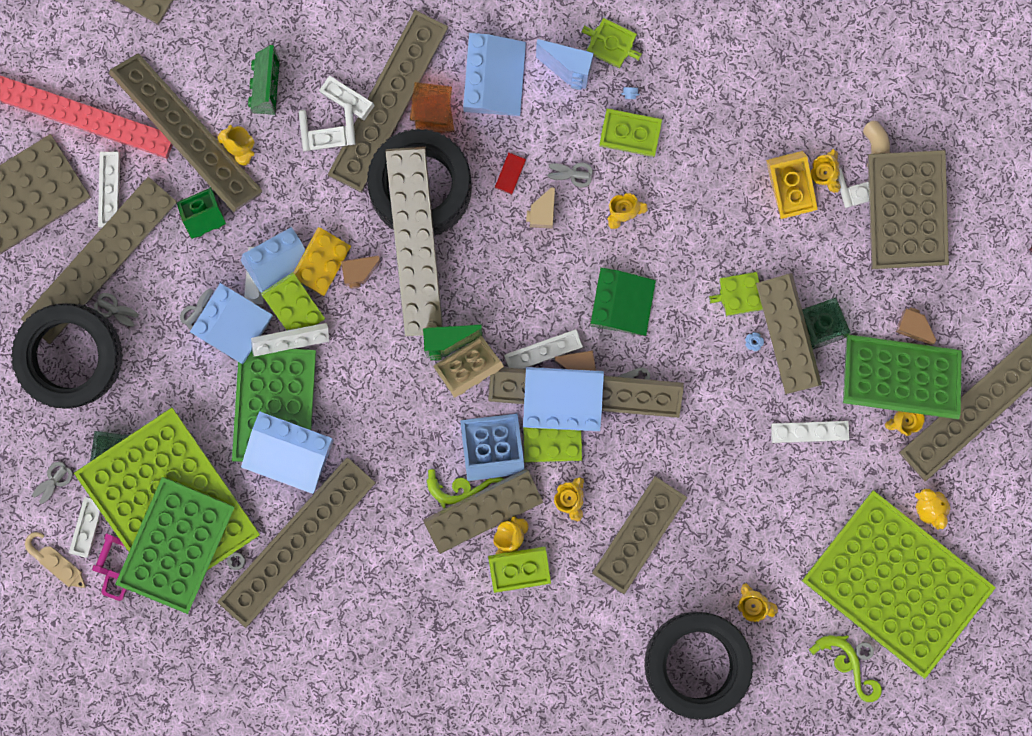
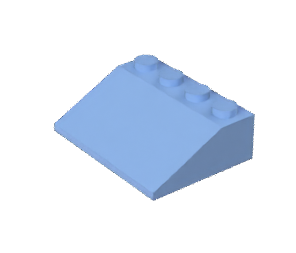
M469 33L463 103L464 112L520 116L526 42L490 34Z
M526 367L523 427L600 431L604 371Z
M259 411L241 468L314 494L334 439Z

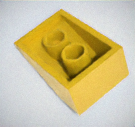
M803 151L766 160L780 219L818 210L808 158Z

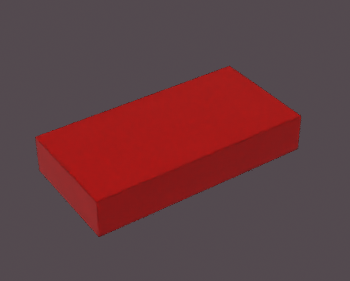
M508 152L495 189L512 195L526 159Z

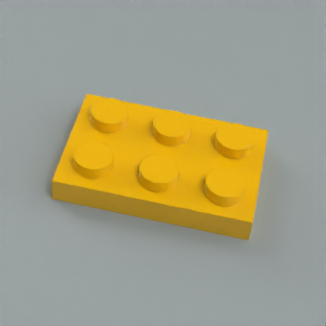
M318 227L297 264L294 274L301 284L325 296L341 266V261H344L351 246Z

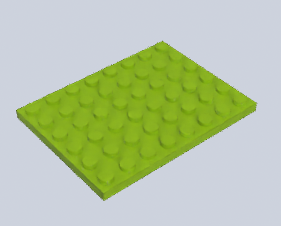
M173 407L74 472V475L128 552L132 547L162 476L235 506L207 570L260 535Z
M874 490L870 492L801 580L923 679H926L996 588Z

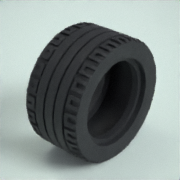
M417 128V130H404V132H399L390 139L388 138L377 149V152L374 153L368 167L369 171L367 172L369 196L377 215L390 229L394 230L386 149L426 147V157L433 158L442 163L452 178V185L447 198L438 207L432 209L435 237L437 234L441 235L443 232H447L449 228H453L458 223V220H461L469 206L472 192L469 164L460 147L444 134L441 135L440 132H434L433 130H420V128Z
M74 303L49 305L31 314L17 330L18 333L15 334L13 347H11V364L15 372L14 375L17 377L18 383L21 384V388L31 395V398L41 402L43 405L62 409L87 405L107 393L119 376L123 357L120 337L113 324L103 314H100L93 308ZM63 323L75 324L85 329L94 339L98 349V363L93 375L84 384L75 388L61 387L51 382L43 374L38 363L37 355L41 339L51 328Z
M688 612L669 619L653 634L645 652L644 668L648 685L661 704L682 717L705 720L724 715V713L731 711L732 708H735L741 702V699L745 697V693L748 692V688L751 685L754 663L746 638L730 621L707 612ZM694 632H705L717 638L725 647L730 664L727 679L722 687L715 693L702 698L687 697L679 693L670 682L666 667L667 657L672 646L681 637Z

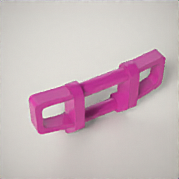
M106 533L104 537L105 543L92 570L106 575L101 591L102 595L122 601L127 589L123 588L120 596L107 592L110 577L118 579L120 573L103 568L112 543L124 545L118 537Z

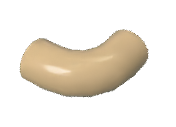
M878 121L867 123L863 133L870 141L871 154L890 153L889 137Z

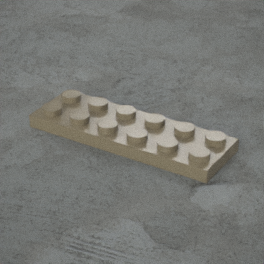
M790 273L756 283L785 394L822 385L793 274Z
M526 468L423 519V522L439 554L511 519L513 516L522 514L542 504L543 501Z
M655 476L592 574L617 591L625 594L687 497Z

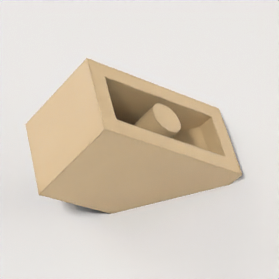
M550 188L531 205V211H527L526 222H530V227L553 228L555 188Z

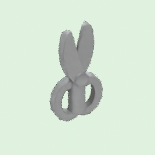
M577 163L573 166L572 170L562 164H549L550 169L558 171L557 173H549L547 176L550 179L566 180L571 178L572 184L580 188L587 187L591 183L593 170L587 163ZM585 167L588 169V172L576 171V169ZM575 178L586 179L587 182L578 183L575 181Z
M211 288L200 296L197 307L187 306L181 312L180 320L190 330L193 327L191 325L197 320L209 302L208 300L213 293ZM190 310H194L193 313L185 320L186 313Z
M109 293L100 294L98 301L94 304V310L103 314L105 318H110L114 314L119 322L129 327H133L134 323L125 315L131 317L139 316L131 308L118 306L116 297ZM108 297L112 299L114 304L106 302L103 298ZM98 306L109 312L106 314L100 312Z
M63 462L53 463L47 470V476L50 480L41 483L32 494L34 498L43 493L39 501L40 504H44L50 499L56 485L63 487L72 480V470L66 468ZM56 466H61V468L52 477L53 469ZM68 472L69 475L66 481L60 483V479Z

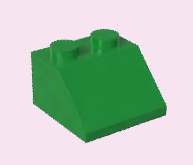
M211 187L177 203L182 222L191 239L201 237L205 233L219 229L226 224Z

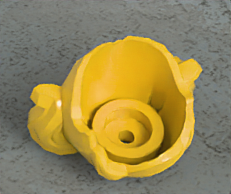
M229 125L227 129L222 130L218 134L219 143H223L227 151L235 156V161L238 164L246 166L250 163L251 156L255 154L251 151L255 142L247 130L241 126L233 127Z
M833 148L827 155L818 156L813 161V168L810 173L815 184L827 185L829 191L838 193L841 188L840 183L837 181L840 176L838 152Z
M625 193L624 196H614L609 203V211L611 213L607 218L609 228L617 229L620 227L621 222H627L635 218L637 214L646 213L648 211L647 204L639 202L636 196L631 193Z
M897 411L894 419L886 421L885 428L897 430L901 434L911 436L912 432H918L922 428L925 417L923 414Z
M581 477L575 478L573 482L560 484L557 488L558 492L554 496L556 508L561 512L569 513L570 519L574 521H580L583 517V512L580 508L583 506L584 493L582 488L584 479Z
M922 489L920 493H915L914 495L918 499L916 512L920 519L927 524H932L937 530H943L948 524L947 515L950 512L948 499L943 493L939 491L934 492L931 489Z
M513 516L511 521H504L498 526L493 538V543L498 548L495 554L517 551L521 547L524 534L527 533L529 528L525 519H516Z
M747 583L742 585V597L737 608L739 612H742L746 620L759 622L766 616L774 617L778 613L776 604L769 602L760 592L753 591Z

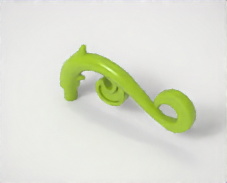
M435 469L428 470V479H426L430 494L444 509L446 504L454 505L484 490L490 484L504 480L502 477L490 478L471 490L469 481L464 478H457L452 483V489L455 493H458L459 488H462L463 494L452 496L440 489L443 486L436 479Z
M828 635L816 640L815 644L808 649L812 655L816 654L819 650H832L831 646L841 648L847 653L849 662H844L845 655H838L834 659L835 668L842 673H847L853 669L856 691L863 701L875 702L880 698L882 688L875 680L868 679L864 681L863 684L871 685L873 691L870 695L863 693L861 689L860 662L854 648L846 641L849 638L848 635Z

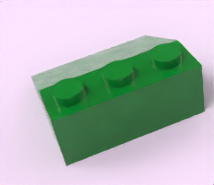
M269 45L255 53V59L251 61V70L254 71V76L250 78L252 96L248 98V108H251L252 113L276 115L280 58L274 45Z
M600 267L590 326L646 336L656 280Z
M482 324L423 328L426 358H430V361H440L442 357L450 355L483 336Z

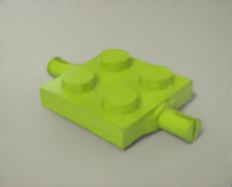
M605 18L602 19L600 25L595 30L584 25L581 33L591 37V42L586 51L593 53V56L619 69L628 56L639 61L642 53L632 49L637 34Z
M757 272L719 278L720 294L709 296L710 304L722 303L726 317L763 310L756 283H759Z

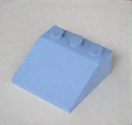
M537 39L536 58L564 82L571 85V88L576 90L586 89L592 67L593 53Z
M291 227L243 253L241 262L262 293L294 272L305 252V248Z
M220 283L190 332L241 364H244L252 351L251 338L262 335L273 315Z
M517 414L460 420L467 481L512 476L524 470Z

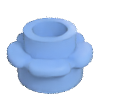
M623 87V93H621L625 95V99H636V95H640L638 94V88Z
M754 332L746 336L745 345L749 350L758 351L763 346L764 339L760 337L759 333Z

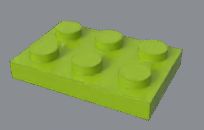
M606 109L599 147L655 157L662 119Z
M294 272L261 293L287 331L317 325L325 319Z
M523 427L524 463L582 461L581 430Z
M545 546L488 556L494 593L551 584Z

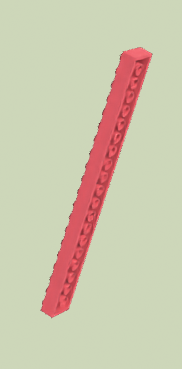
M0 76V102L168 159L173 144L158 129Z

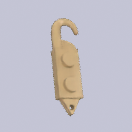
M33 532L27 536L25 548L40 564L66 586L86 588L81 575L82 571L56 549L49 546L38 551L32 546V539L34 537L44 538L43 534Z

